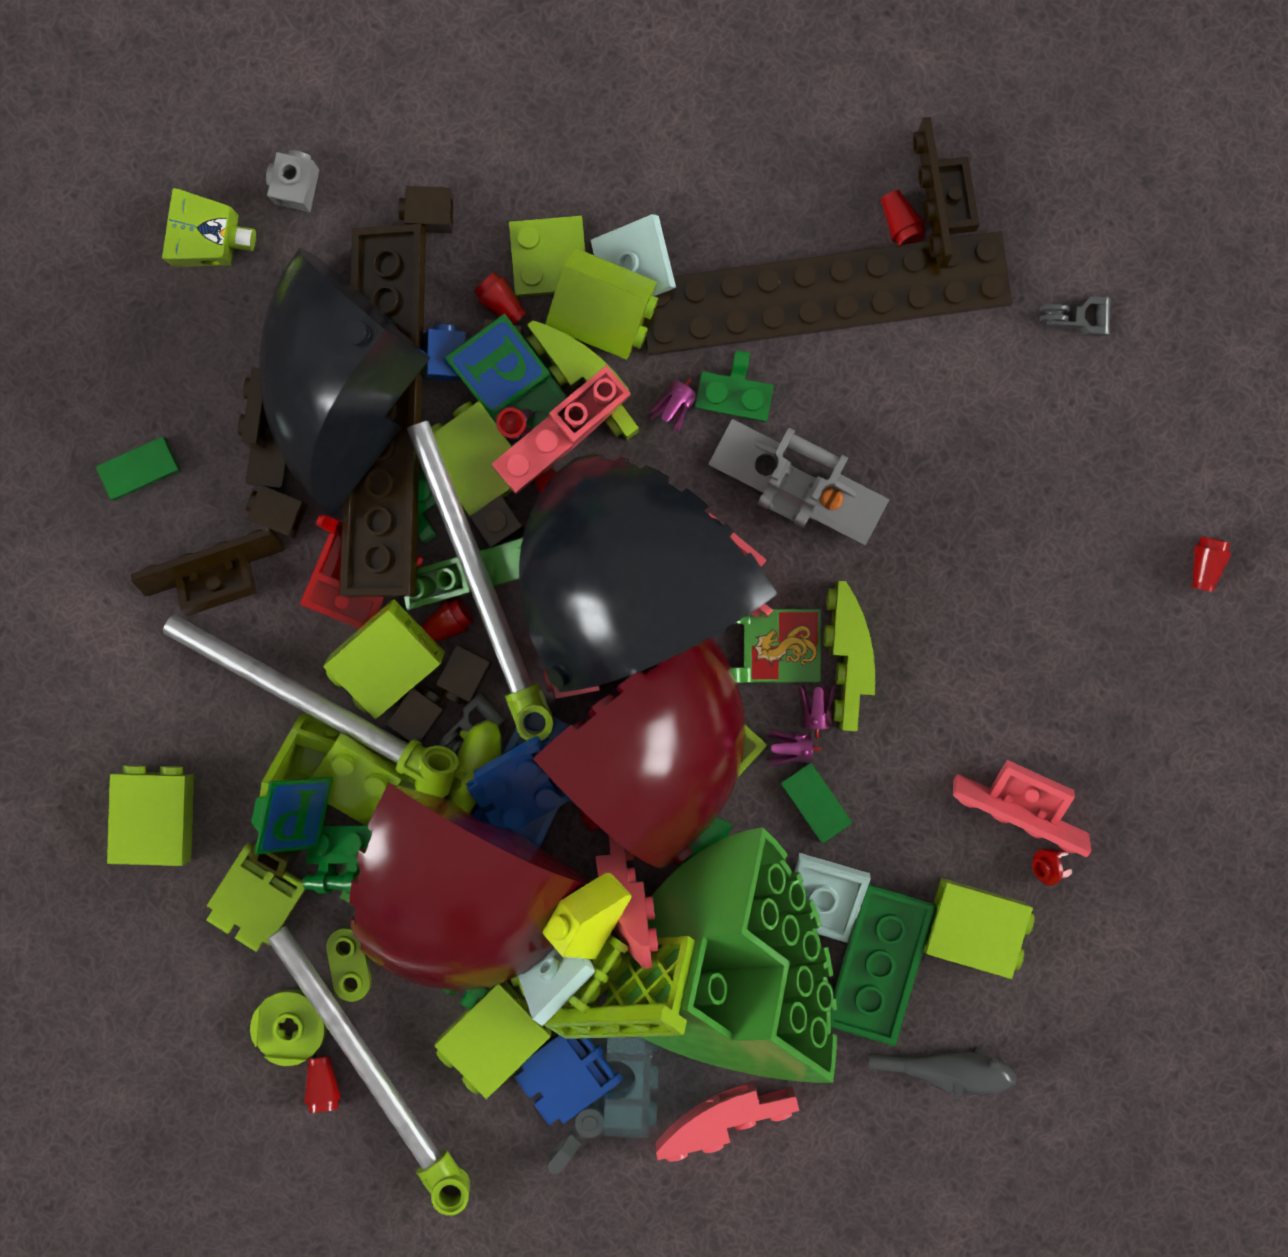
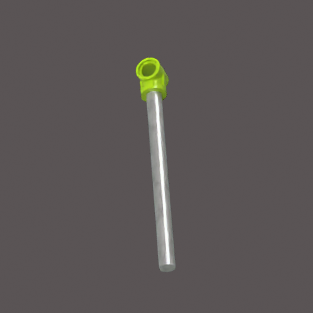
M428 421L415 424L407 428L511 691L504 696L515 721L517 732L526 741L536 736L542 741L552 732V712L549 709L540 683H531L430 424ZM537 712L543 715L545 725L542 729L531 731L525 726L524 718L529 713Z
M172 615L165 623L163 628L165 635L397 763L396 772L414 778V785L417 791L441 798L449 794L459 765L458 757L449 748L443 746L425 748L416 739L411 740L408 744L177 615Z
M286 926L282 927L267 938L268 942L420 1164L416 1174L431 1194L434 1208L444 1215L460 1213L466 1207L469 1199L470 1179L468 1174L457 1166L447 1150H437ZM447 1185H454L460 1190V1193L450 1196L445 1194L442 1188Z

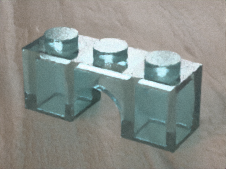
M611 1037L607 1039V1062H621L628 1065L633 1070L635 1078L628 1087L620 1090H609L605 1093L604 1136L648 1138L649 1125L656 1126L657 1103L650 1102V1088L658 1089V1066L651 1065L652 1051L659 1052L658 1045L641 1037Z

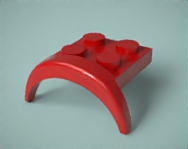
M319 515L316 526L329 532L299 605L359 629L378 613L384 597L340 596L342 522L326 515ZM418 554L416 568H419L423 561V558Z

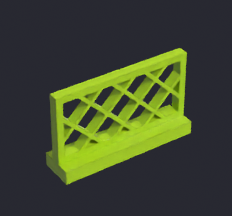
M690 936L657 938L659 952H651L652 968L648 969L641 967L638 970L634 964L636 960L629 952L622 953V960L619 966L607 973L609 979L606 983L601 982L600 984L601 990L598 998L609 987L613 992V995L602 1006H599L595 1000L593 1003L587 1004L589 1009L586 1013H583L576 1007H570L571 1003L567 1001L544 1026L565 1039L684 1035L687 1020L680 1016L679 1012L695 940ZM675 949H680L678 959L668 968L664 960ZM659 967L663 974L648 987L644 979ZM629 968L632 976L618 988L615 981ZM670 984L671 989L668 1002L658 1003L655 997ZM639 985L643 993L632 1004H628L625 998Z

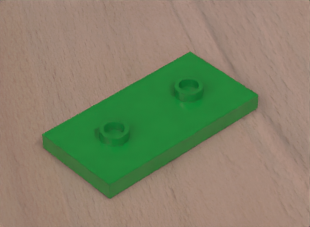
M872 884L868 885L857 919H855L851 934L846 943L832 990L833 999H836L837 1010H830L831 1028L896 1046L936 909L934 902Z

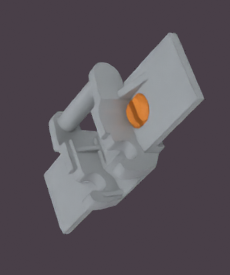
M734 419L731 420L708 464L709 466L762 493L763 495H761L757 503L758 505L794 521V524L804 528L810 518L866 546L890 499L841 475L848 457L844 455L838 457L795 435L796 430L790 427L781 443ZM787 448L833 470L828 480L819 476L815 478L792 466L790 461L783 458ZM767 455L775 460L777 467L773 474L764 476L757 472L755 463L761 456Z

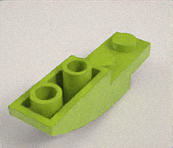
M533 320L527 324L532 334L527 338L528 342L539 357L545 353L551 360L553 365L548 369L560 386L567 383L573 390L583 382L586 383L607 365L629 391V388L602 358L581 342L564 332ZM622 404L605 420V423L615 437L622 434L626 440H629L639 432V427Z
M835 581L834 588H828L826 610H832L831 625H825L823 638L824 647H830L829 655L844 656L843 663H837L835 683L836 685H841L840 700H834L833 721L839 722L838 729L857 731L860 694L875 695L874 653L865 617L855 595L846 581Z

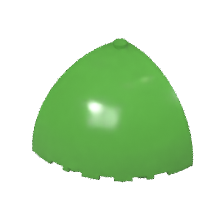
M763 827L728 836L698 852L674 871L652 895L655 920H648V928H656L657 938L690 936L695 940V946L679 1015L687 1020L684 1035L646 1036L641 1038L685 1057L737 1072L790 1081L833 1083L837 1035L831 1034L830 1010H837L836 999H833V991L827 980V977L833 976L828 947H821L816 929L822 926L813 899L806 900L805 889L802 885L804 880L800 872L791 871L785 862L788 854ZM675 949L664 960L668 968L678 959L680 949ZM637 961L634 962L639 970L642 966ZM659 967L654 969L644 979L648 987L663 974ZM629 968L615 981L618 988L632 976ZM670 984L655 997L658 1003L668 1002L671 989ZM639 985L625 998L628 1004H632L643 993ZM610 987L605 1002L613 995Z

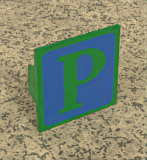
M505 313L445 356V359L490 416H493L550 374Z
M320 777L269 781L266 797H256L251 823L258 831L254 853L259 855L318 848L333 778Z

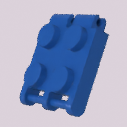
M538 736L529 739L474 770V778L466 784L467 790L479 807L484 808V813L493 826L505 829L510 827L514 832L571 800L562 790L558 791L549 779L550 777L534 761L533 753L536 752L538 754L543 750V742Z
M556 1034L534 1052L521 1065L522 1069L514 1076L528 1098H531L540 1091L542 1095L534 1101V1106L548 1125L557 1119H560L563 1124L623 1080L619 1072L614 1073L602 1056L604 1052L599 1045L595 1047L590 1038H580L588 1048L589 1052H587L578 1038L565 1039ZM595 1059L609 1077L608 1079L604 1076L602 1070L594 1062Z

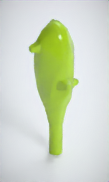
M489 720L475 724L470 731L462 730L460 732V736L464 741L457 754L459 765L449 792V800L467 813H470L477 803L467 790L466 785L474 778V770L503 754L498 723Z

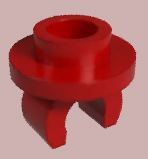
M1061 849L1038 850L1034 854L1032 861L1034 875L1047 886L1058 884L1062 878L1069 877L1072 874L1071 869H1063L1060 858L1068 855V852Z

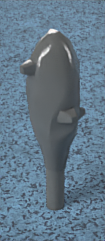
M977 1047L974 1052L936 1053L928 1056L906 1058L869 1054L868 1069L905 1073V1075L926 1081L943 1091L953 1092L957 1099H961L963 1094L981 1096L1000 1094L1016 1085V1072L1007 1063L985 1056L981 1047Z

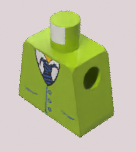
M173 188L162 259L171 266L176 267L231 266L233 249L254 250L256 231L252 228L237 226L239 215L232 207Z

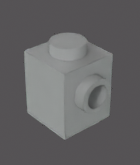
M290 150L288 154L276 152L275 161L268 165L266 173V184L269 185L267 196L274 205L311 212L319 175V168L311 160V156L296 150Z

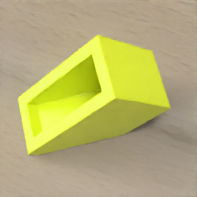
M604 873L560 900L542 933L562 957L596 959L632 895L611 873Z

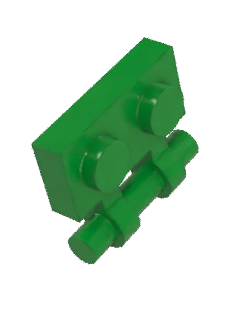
M323 826L318 848L307 849L306 864L319 865L315 875H306L304 877V889L315 890L318 894H330L333 890H344L345 893L350 894L351 881L357 877L359 878L360 874L359 862L356 861L358 851L367 849L373 831L368 829L367 826ZM336 865H347V872L344 875H336Z

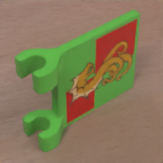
M772 609L773 611L767 618H764L761 614L757 618L749 614L734 623L743 625V666L730 668L736 683L821 682V609Z

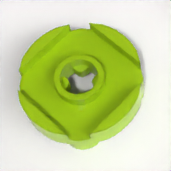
M283 989L268 996L254 1012L250 1025L251 1039L255 1047H259L268 1061L280 1066L298 1065L313 1056L323 1043L327 1032V1027L309 1000L298 989ZM287 1018L293 1019V1022L298 1025V1030H295L290 1037L286 1036V1030L280 1028L279 1025L284 1023Z

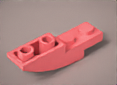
M606 365L549 412V416L495 460L491 464L492 468L511 490L518 494L540 474H545L581 443L631 393Z
M609 836L610 855L595 856L598 877L604 873H611L632 895L616 923L614 931L619 940L629 947L627 951L644 969L652 968L651 952H659L656 928H648V920H655L653 896L645 897L644 883L636 882L635 867L628 868L627 861L634 860V855Z
M754 1081L712 1096L682 1115L656 1141L657 1159H666L668 1162H674L686 1158L688 1153L702 1150L704 1153L716 1152L721 1150L724 1144L730 1143L727 1128L735 1127L736 1130H744L755 1126L756 1121L770 1118L772 1121H781L790 1118L793 1112L799 1111L793 1087L757 1095Z

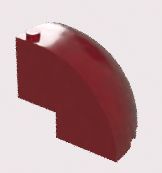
M712 637L670 659L654 665L656 667L649 670L647 668L631 675L617 687V690L621 693L620 695L614 696L611 693L597 702L588 713L591 718L587 722L581 720L574 726L571 724L533 758L553 782L603 831L633 855L658 868H664L671 862L679 866L694 852L690 845L710 827L722 811L732 793L743 759L745 716L738 683H736L730 670L731 666Z
M389 783L367 826L368 829L373 831L367 849L359 850L356 861L359 862L360 874L359 878L357 877L351 881L349 903L355 907V916L350 919L353 936L360 940L361 952L386 971L407 981L427 987L452 991L477 990L506 982L524 973L551 952L554 946L543 935L542 931L560 900L590 883V881L516 831L513 832L512 830L482 823L448 799Z

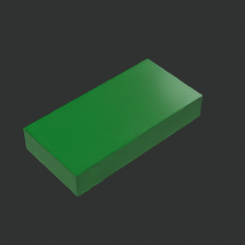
M164 436L96 466L108 496L112 501H116L181 471Z
M812 763L805 764L780 782L822 844L852 824V821Z

